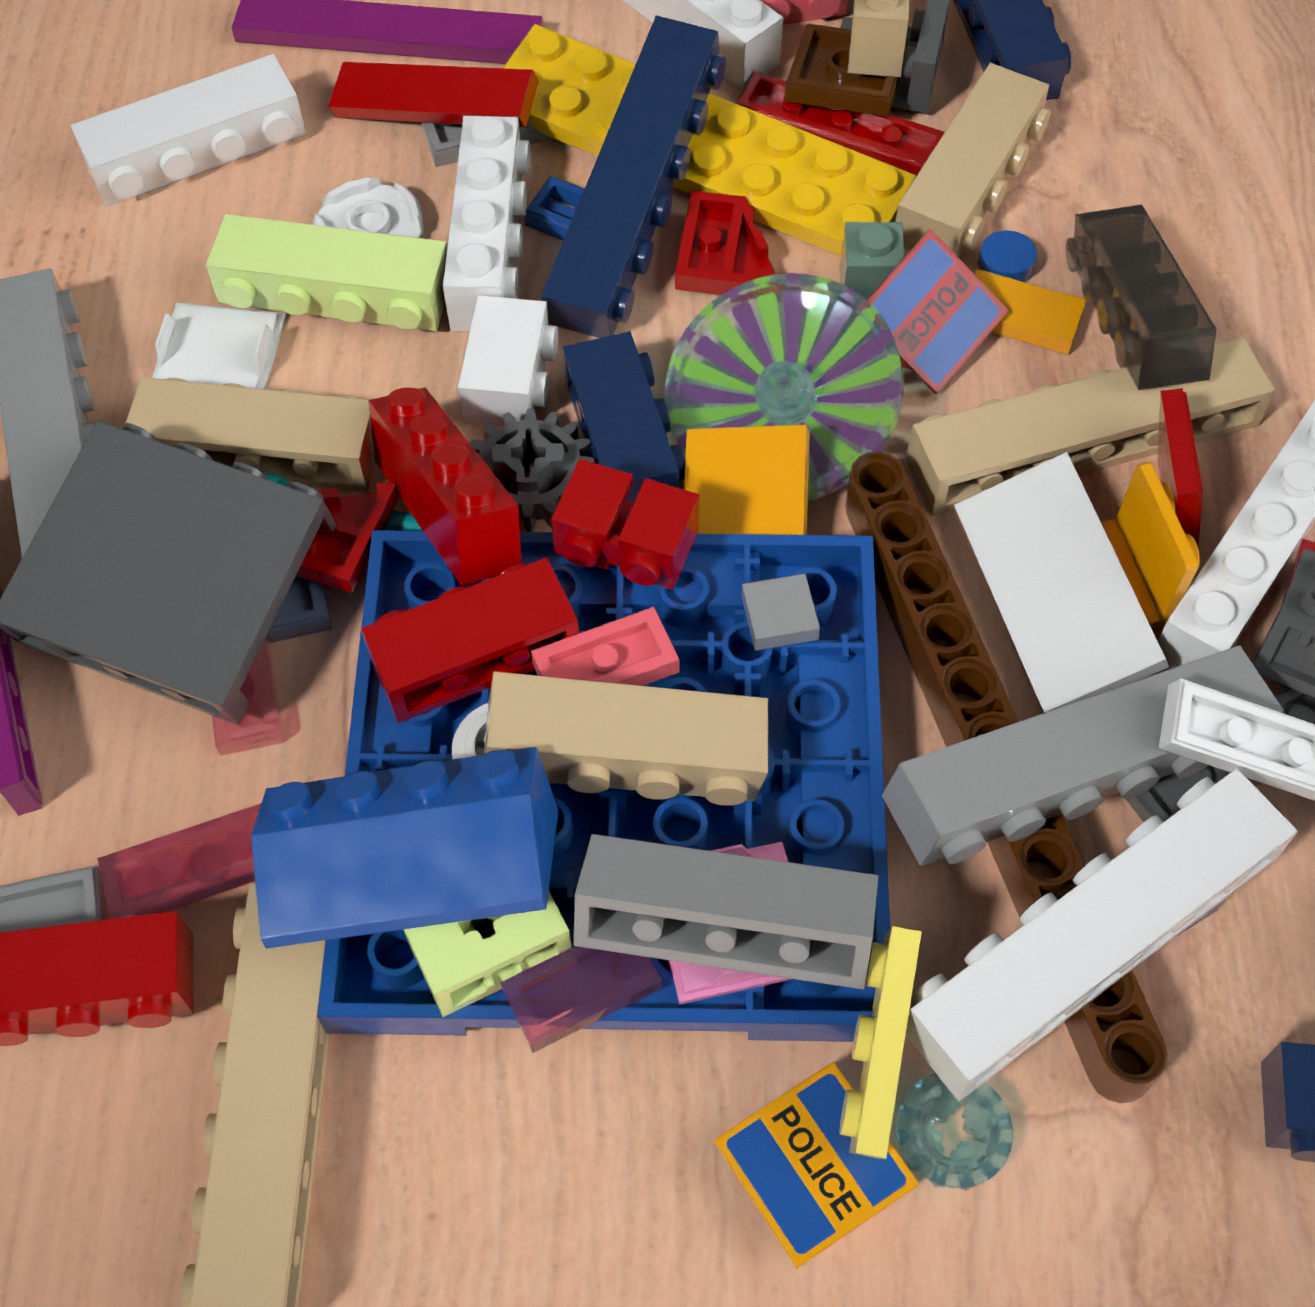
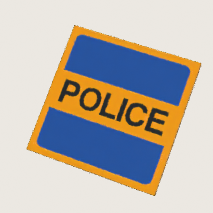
M834 1061L713 1140L796 1269L815 1258L920 1185L890 1141L888 1143L886 1159H875L849 1153L851 1137L840 1135L839 1130L847 1089L853 1090V1088Z

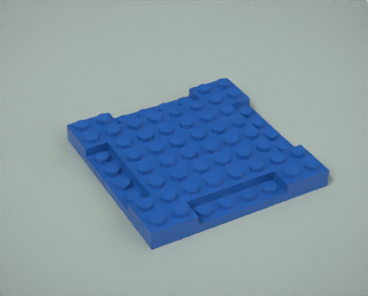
M372 530L361 628L375 623L381 616L395 610L407 611L438 599L441 594L449 589L461 587L423 531ZM520 532L521 563L530 564L543 558H548L578 619L579 633L651 607L655 608L679 658V673L644 686L768 698V774L754 801H745L741 804L728 806L711 803L706 797L677 794L668 799H650L641 796L635 790L608 788L599 793H583L571 789L568 784L550 783L559 811L549 892L569 929L573 955L454 1013L442 1017L408 943L404 930L326 940L317 1015L325 1031L329 1034L467 1036L468 1027L748 1032V1040L853 1042L859 1015L871 1017L876 989L874 987L865 986L863 990L792 979L679 1005L669 960L574 946L575 892L592 834L707 851L740 844L750 849L783 842L787 860L790 863L878 875L872 942L883 944L884 935L890 929L885 801L881 796L884 792L873 536L697 534L675 588L672 590L656 584L652 586L636 584L628 580L623 574H620V568L610 564L608 570L597 566L581 567L575 565L562 555L555 554L553 532ZM806 574L820 627L819 639L755 651L741 596L742 584ZM486 580L464 585V587H470L472 585L478 584ZM361 630L345 776L359 771L376 772L414 766L424 761L433 760L440 762L453 760L452 742L457 728L469 713L488 703L491 687L397 723L371 662ZM536 670L525 674L538 676ZM487 924L479 925L474 929L480 933L482 939L489 938L495 934V932L488 928Z

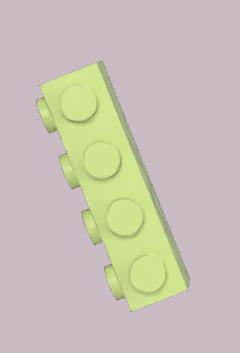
M225 214L207 260L206 269L217 301L221 304H228L237 308L252 307L283 311L291 315L306 314L337 318L346 322L360 321L384 324L406 330L422 329L437 331L445 305L443 281L447 246L446 241Z

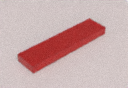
M342 62L328 108L336 118L463 124V116L518 117L519 127L526 128L539 80L531 69Z
M756 71L752 74L735 103L914 174L916 177L945 133L944 131L891 114L889 117L786 102L784 101L787 81Z

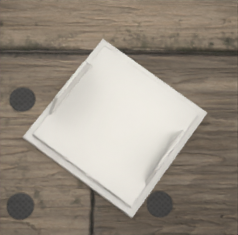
M176 303L172 317L165 313L155 344L158 360L152 378H180L188 382L217 385L234 383L247 388L266 389L286 320V313Z

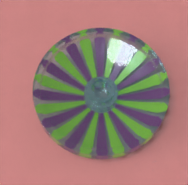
M795 273L775 274L745 282L728 290L708 304L693 319L679 339L669 363L665 383V403L669 413L671 430L685 456L687 429L807 425L810 431L808 501L823 497L847 485L852 464L859 456L866 453L871 454L872 452L883 451L897 425L904 394L902 363L895 339L889 326L873 305L854 290L836 281L815 275ZM869 455L862 459L856 467L865 462L869 458Z

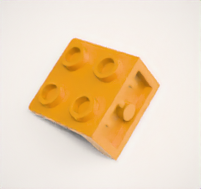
M1147 462L1136 466L1117 517L1101 521V524L1153 633L1163 631L1168 619L1186 594L1199 568L1200 555L1194 538L1190 534L1184 533L1175 514V501L1171 488L1166 482H1160L1152 463Z

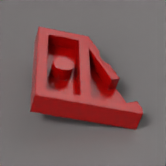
M691 190L675 271V290L758 299L760 289L769 287L777 296V301L782 302L784 279L781 273H775L768 257L769 246L762 231L754 225V213L746 196Z
M389 482L376 483V492L340 496L338 488L316 490L324 497V503L337 526L333 533L318 529L296 576L353 593L369 560L372 530L384 529L399 499L396 484Z

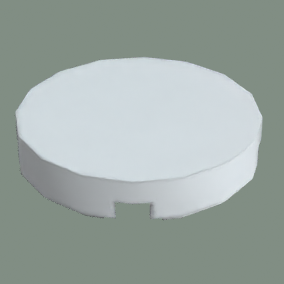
M363 178L346 182L330 191L321 201L322 208L318 215L315 212L313 225L423 238L425 229L418 199L405 186L394 182L395 187L383 185L381 179Z

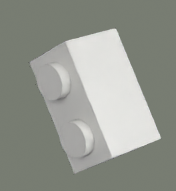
M478 295L458 384L464 423L478 425L488 423L493 426L503 427L504 413L509 412L516 421H522L525 418L527 409H534L536 413L537 407H546L549 395V373L544 372L546 360L555 361L558 347V327L549 325L547 301Z

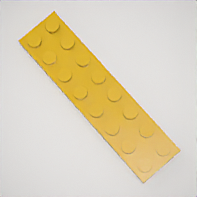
M534 24L503 68L531 69L539 80L527 124L534 126L535 129L539 130V133L598 156L636 64ZM709 93L706 100L708 102V115L704 129L700 135L693 134L688 145L690 148V161L687 172L682 181L675 180L672 186L688 194H691V190L746 196L754 213V221L841 256L845 222H895L898 204L915 180L916 175Z

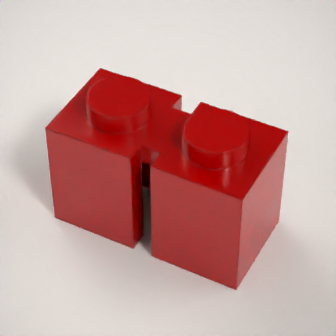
M579 459L551 518L555 554L562 555L569 562L581 567L597 566L608 570L610 564L620 568V574H623L628 580L643 586L656 584L674 590L699 530L700 494L645 478L635 502H629L625 499L633 484V474Z

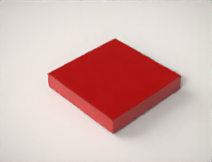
M1183 388L1160 391L1158 436L1161 482H1166L1171 488L1175 501V514L1184 533L1190 534L1194 538L1199 549L1203 487L1187 392H1183Z

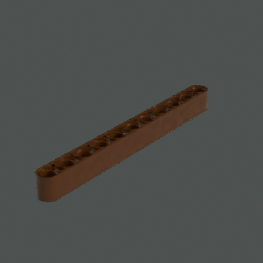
M879 451L868 452L859 456L852 464L845 503L846 514L855 536H873L876 585L946 747L1019 722L904 467L892 455ZM868 490L880 491L881 493L870 492ZM889 538L900 539V540H903L904 542H901V543L893 542V541L889 540ZM909 588H920L929 594L914 593ZM932 639L945 640V641L949 642L950 644H952L953 646H952V647H941V646H937L936 644H934V643L931 642L930 640H932ZM953 693H969L972 696H974L978 701H962L959 698H957ZM1062 815L1046 820L1039 830L1021 840L1009 842L1006 836H1002L987 842L1019 918L1032 904L1044 895L1052 892L1059 900L1077 887L1073 879L1085 867ZM1035 861L1045 863L1055 872L1056 878L1046 879L1037 876L1031 871L1027 863ZM1131 970L1105 990L1110 996L1113 1006L1101 1007L1090 1001L1064 1021L1089 1081L1097 1093L1107 1100L1117 1103L1133 1102L1142 1097L1165 1069L1168 1057L1165 1041ZM1121 1049L1134 1055L1140 1063L1142 1074L1131 1075L1119 1069L1113 1061L1111 1050Z

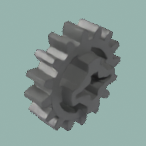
M527 409L525 418L522 421H516L509 412L504 413L503 427L498 429L486 423L482 426L485 442L470 440L469 443L517 502L519 520H523L526 532H533L536 520L544 519L546 524L552 528L551 518L578 460L583 459L595 463V458H592L591 442L589 438L579 439L578 425L575 422L560 428L558 413L552 411L544 421L536 419L534 409ZM534 462V467L530 468V463Z

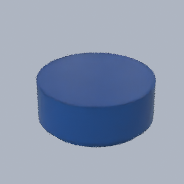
M1009 230L992 233L983 241L978 259L979 270L1025 282L1032 275L1037 250L1034 243L1027 236L1019 232Z

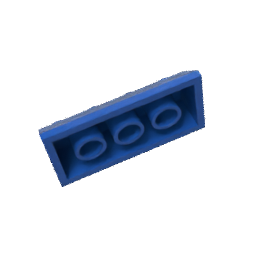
M537 747L511 751L495 750L479 756L440 762L433 760L424 761L414 766L376 772L359 771L343 777L305 783L289 782L279 787L266 788L251 834L260 938L265 949L546 910L559 810Z

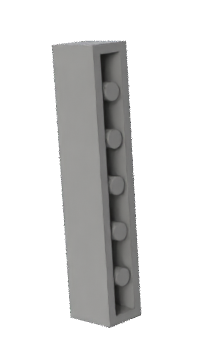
M52 268L0 279V410L22 558L95 425L94 422L88 423L87 412L96 410L92 389L87 377H81L79 367L88 366L87 355L79 332L73 333L72 324L80 322L78 306L71 289L61 290Z
M1239 645L902 762L898 765L881 796L920 867L946 858L949 864H955L980 852L988 841L1002 836H1006L1009 842L1021 840L1039 830L1046 820L1063 814L1066 820H1074L1096 809L1103 802L1104 798L1120 793L1123 799H1130L1152 788L1161 777L1175 772L1179 779H1183L1206 768L1207 764L1158 748L1168 684L1180 678L1280 713L1284 710Z

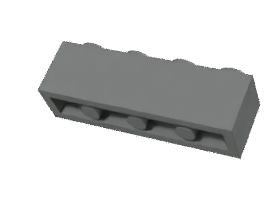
M592 834L575 892L574 946L864 990L873 940L878 875Z

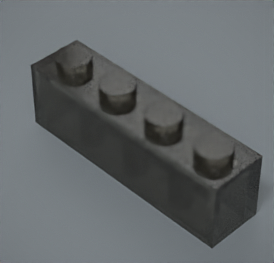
M1143 205L1075 214L1074 237L1068 238L1066 241L1067 265L1071 272L1077 271L1081 279L1082 293L1087 303L1093 302L1097 310L1098 323L1102 334L1110 335L1114 343L1115 356L1119 367L1127 368L1138 390L1210 380L1217 329Z

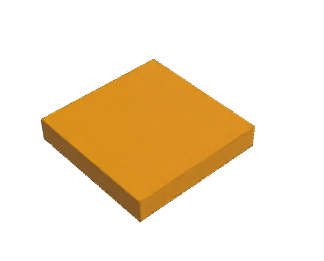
M807 425L687 429L684 490L700 494L699 530L697 534L807 535L810 431Z

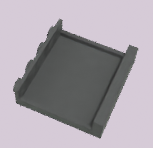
M97 420L0 599V628L19 643L240 726L250 705V701L240 689L318 529L333 533L337 524L324 503V497L318 491L305 484L290 482L288 487L269 481L265 474L248 464L234 462L232 467L213 461L206 452L191 444L180 442L175 448L158 442L154 435L134 424L124 423L121 428Z

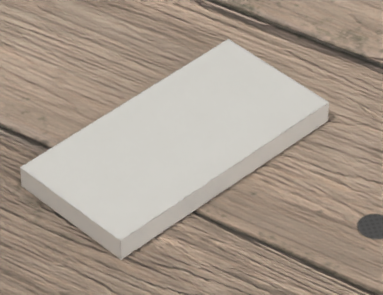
M1067 452L954 505L1044 713L1141 680L1169 668L1159 643Z

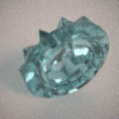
M936 1073L929 1075L910 1088L897 1112L896 1142L900 1145L907 1159L909 1169L917 1171L928 1179L935 1188L950 1187L967 1191L974 1186L993 1179L1003 1167L1011 1152L1013 1125L1010 1113L999 1094L986 1082L961 1101H958ZM958 1105L964 1106L961 1116L964 1118L963 1131L972 1135L974 1141L973 1143L960 1141L956 1149L952 1150L949 1156L946 1157L943 1155L945 1149L942 1146L944 1140L943 1133L933 1128V1122L946 1123L951 1114H955Z

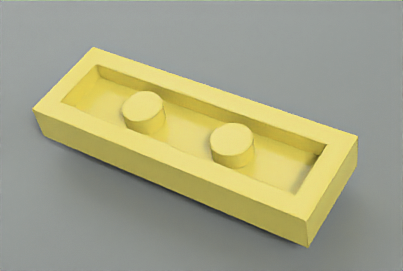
M892 926L884 935L883 944L872 942L865 986L876 988L871 1017L859 1015L852 1048V1059L864 1062L859 1091L847 1089L839 1130L840 1135L851 1137L849 1149L851 1154L875 1159H886L922 931Z

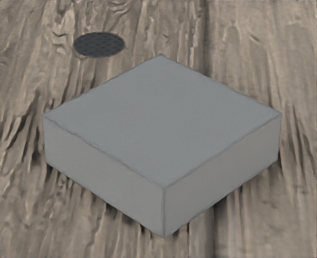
M806 574L742 584L741 596L755 651L819 639L820 627Z

